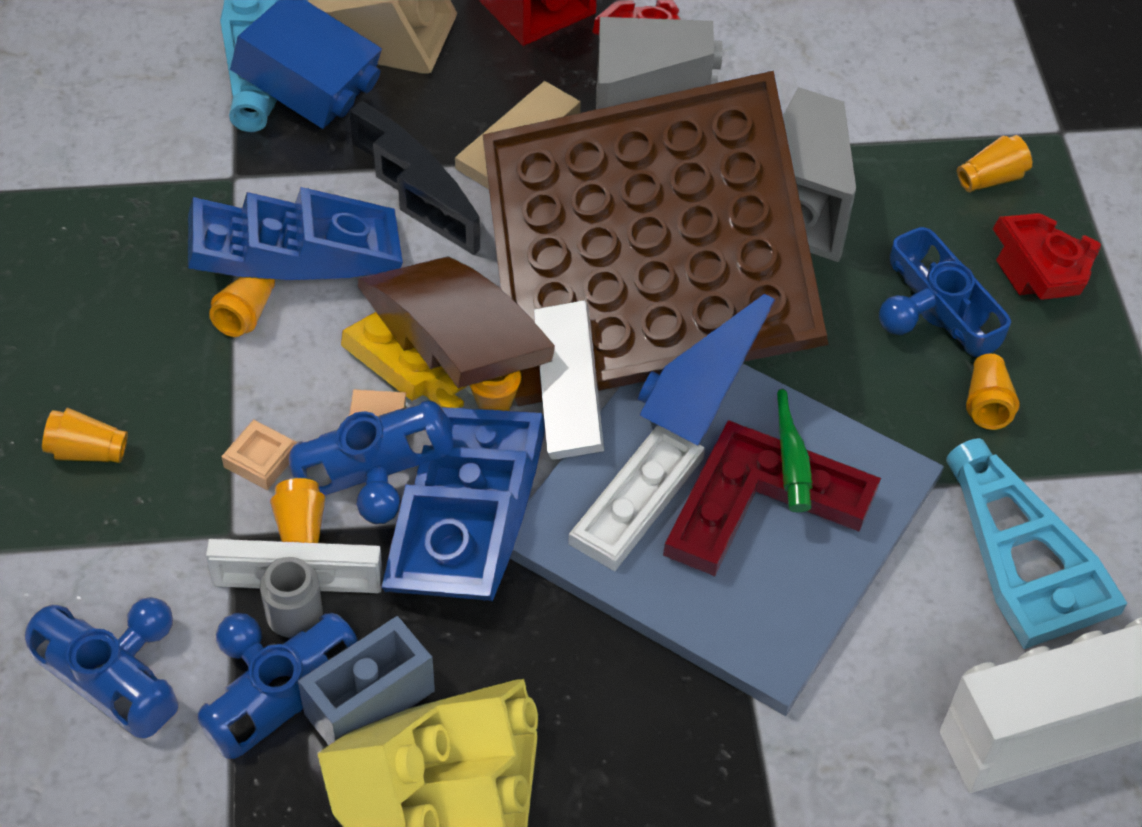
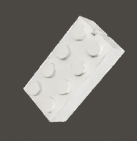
M1142 617L1132 621L1124 629L1104 635L1101 631L1088 632L1075 639L1070 645L1053 650L1046 646L1037 647L1025 652L1015 661L998 666L992 662H986L976 665L964 673L939 732L969 794L1142 741Z

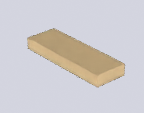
M544 81L483 134L580 113L581 101ZM482 134L455 157V169L489 189Z

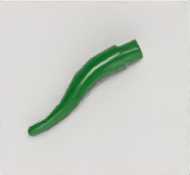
M779 389L777 392L784 489L788 494L789 510L797 513L806 512L811 509L810 489L813 488L809 455L804 441L794 425L789 409L787 391Z

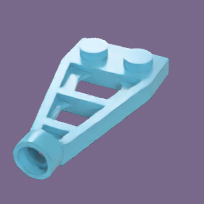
M224 0L220 22L233 95L229 118L231 123L242 131L256 132L263 129L267 124L268 116L277 99L230 70L237 36L278 0ZM244 108H251L256 110V112H248Z
M983 439L968 440L958 445L949 453L946 462L961 485L996 604L1023 649L1122 614L1128 603L1099 557L996 454L993 455ZM1009 497L1020 508L1029 522L1000 531L993 521L987 503ZM1038 540L1044 543L1062 561L1064 570L1026 582L1017 574L1011 549L1012 547Z

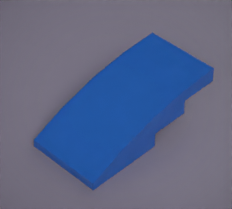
M300 187L295 203L247 192L242 208L193 197L188 213L189 269L249 278L314 280L373 275L401 268L403 263L394 208Z
M441 407L450 420L454 442L453 449L448 455L440 459L419 465L414 485H405L382 588L385 592L493 601L508 565L525 514L545 434V419L542 413ZM423 445L421 454L431 451L434 448L433 445Z

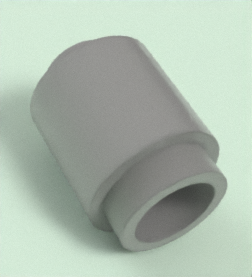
M295 557L280 558L269 565L260 581V592L269 627L284 637H293L300 631L307 632L319 623V617L323 615L319 581L315 570L303 560Z

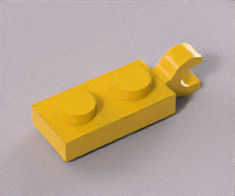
M377 312L342 330L341 346L399 392H406V397L411 401L424 395L440 407H464L465 402L455 394L467 386L457 388L442 366L430 369L415 348L404 351Z

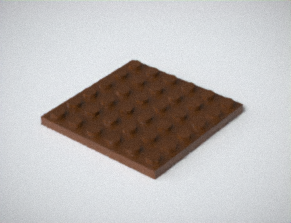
M774 70L483 134L500 287L534 322V309L586 301L590 314L598 391L645 382L652 371L660 375L667 364L763 294L774 298L775 302L744 362L829 345ZM540 366L521 370V381L514 398L518 407L543 402Z

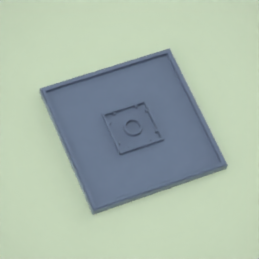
M742 364L706 435L699 444L705 448L703 460L617 570L613 571L570 546L569 533L657 426L652 421L640 416L645 403L637 400L645 382L620 386L600 411L604 451L561 459L529 499L510 559L787 716L940 479L944 466ZM779 389L787 391L790 413L794 425L804 441L806 450L881 478L878 491L860 532L807 511L791 512L788 504L756 492L716 576L663 556L665 542L727 421L730 420L780 439L777 392Z

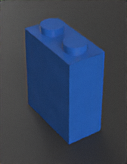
M278 0L237 36L230 70L324 129L336 116L343 118L349 112L356 96L361 91L367 94L374 87L381 72L377 68L382 48L306 0Z

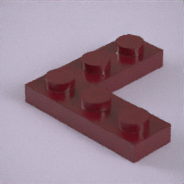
M728 420L665 542L663 556L716 576L755 493L758 492L788 504V494L783 484L780 439ZM807 450L813 488L810 489L811 509L807 512L860 532L878 491L881 478Z

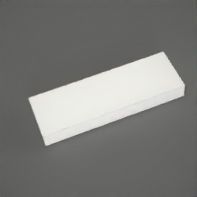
M584 300L534 309L535 323L555 345L552 362L539 365L548 454L551 460L602 452L604 451L588 305Z
M657 425L569 533V545L611 570L616 571L703 460L705 448L701 445L697 446Z
M209 539L206 558L213 585L216 587L260 588L261 578L271 563L280 558L295 557L303 560L315 570L318 576L320 591L378 593L382 591L383 570L380 546Z

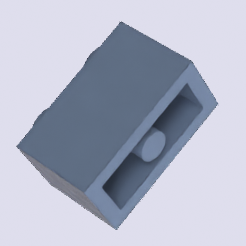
M396 616L298 680L304 715L326 743L330 745L346 733L409 709L435 691L432 656L401 619Z

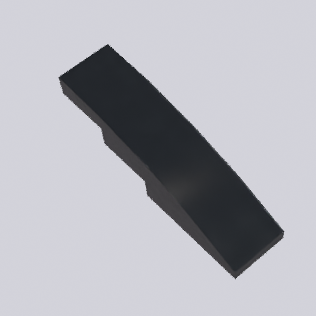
M361 101L350 110L353 145L374 157L376 177L398 190L399 210L472 255L479 252L480 217L458 183L445 168L402 127L364 101Z

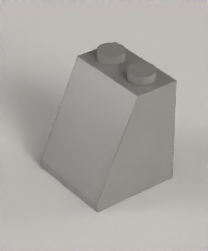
M600 17L596 109L718 83V76L712 75V69H721L722 41L714 40L713 21Z
M798 87L783 115L810 253L839 262L843 252L856 192L844 101Z

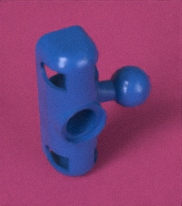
M919 227L894 239L890 253V264L895 271H898L904 277V282L915 294L909 298L896 295L882 303L879 310V321L883 329L895 335L909 333L915 328L919 315L922 314L924 319L930 324L944 327L954 339H958L964 346L966 353L970 356L979 357L996 351L1006 338L1011 319L1005 310L978 282L971 270L963 265L941 239L928 228ZM931 245H933L939 252L940 261L938 264L935 262L931 263L928 270L921 260L926 256ZM991 312H993L999 318L1001 326L994 331L984 334L980 327L983 326Z
M423 401L420 405L408 409L401 408L380 416L366 411L356 412L348 416L337 430L322 434L319 438L295 444L289 454L290 469L294 478L308 479L306 468L323 463L328 476L332 480L326 486H319V492L324 495L366 482V486L359 492L356 502L359 514L372 524H386L395 518L401 503L398 491L388 483V476L448 455L454 445L450 420L442 408L433 401ZM426 430L434 448L427 453H415L411 449L406 436Z
M154 597L138 600L130 608L127 614L128 628L118 640L111 632L105 629H95L83 619H76L70 610L62 605H49L36 612L30 619L24 635L26 646L35 662L133 736L144 739L153 736L177 712L179 704L173 687L165 679H157L149 667L134 657L146 642L160 641L171 630L173 615L171 608L166 602ZM45 640H48L49 643L44 659L37 653L36 649ZM104 664V665L101 666L100 668L94 669V668L97 667L98 665ZM122 696L132 703L127 716L128 721L114 707V701Z
M242 613L226 616L218 625L215 633L216 643L219 649L227 656L243 659L249 666V670L225 687V694L210 705L204 703L200 707L198 722L204 735L225 758L234 759L246 753L303 709L298 680L327 662L328 659L325 653L342 640L347 648L358 642V638L352 628L339 615L334 613L324 614L319 617V623L307 632H298L282 645H270L264 648L260 644L262 629L254 618ZM277 677H292L286 684L280 687L268 686ZM245 714H248L256 727L255 732L248 740L237 743L228 727Z

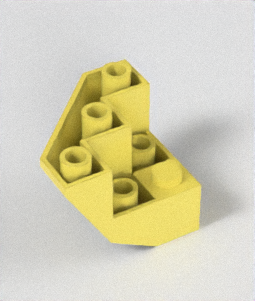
M524 679L509 681L405 709L346 733L317 753L332 814L343 827H527L537 744L538 712L533 699L528 697Z

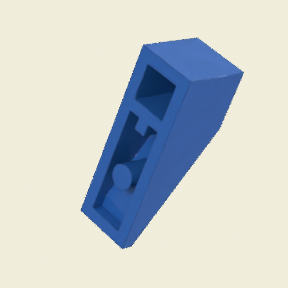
M763 294L667 364L660 375L652 371L637 400L645 403L640 416L698 446L706 435L775 299Z

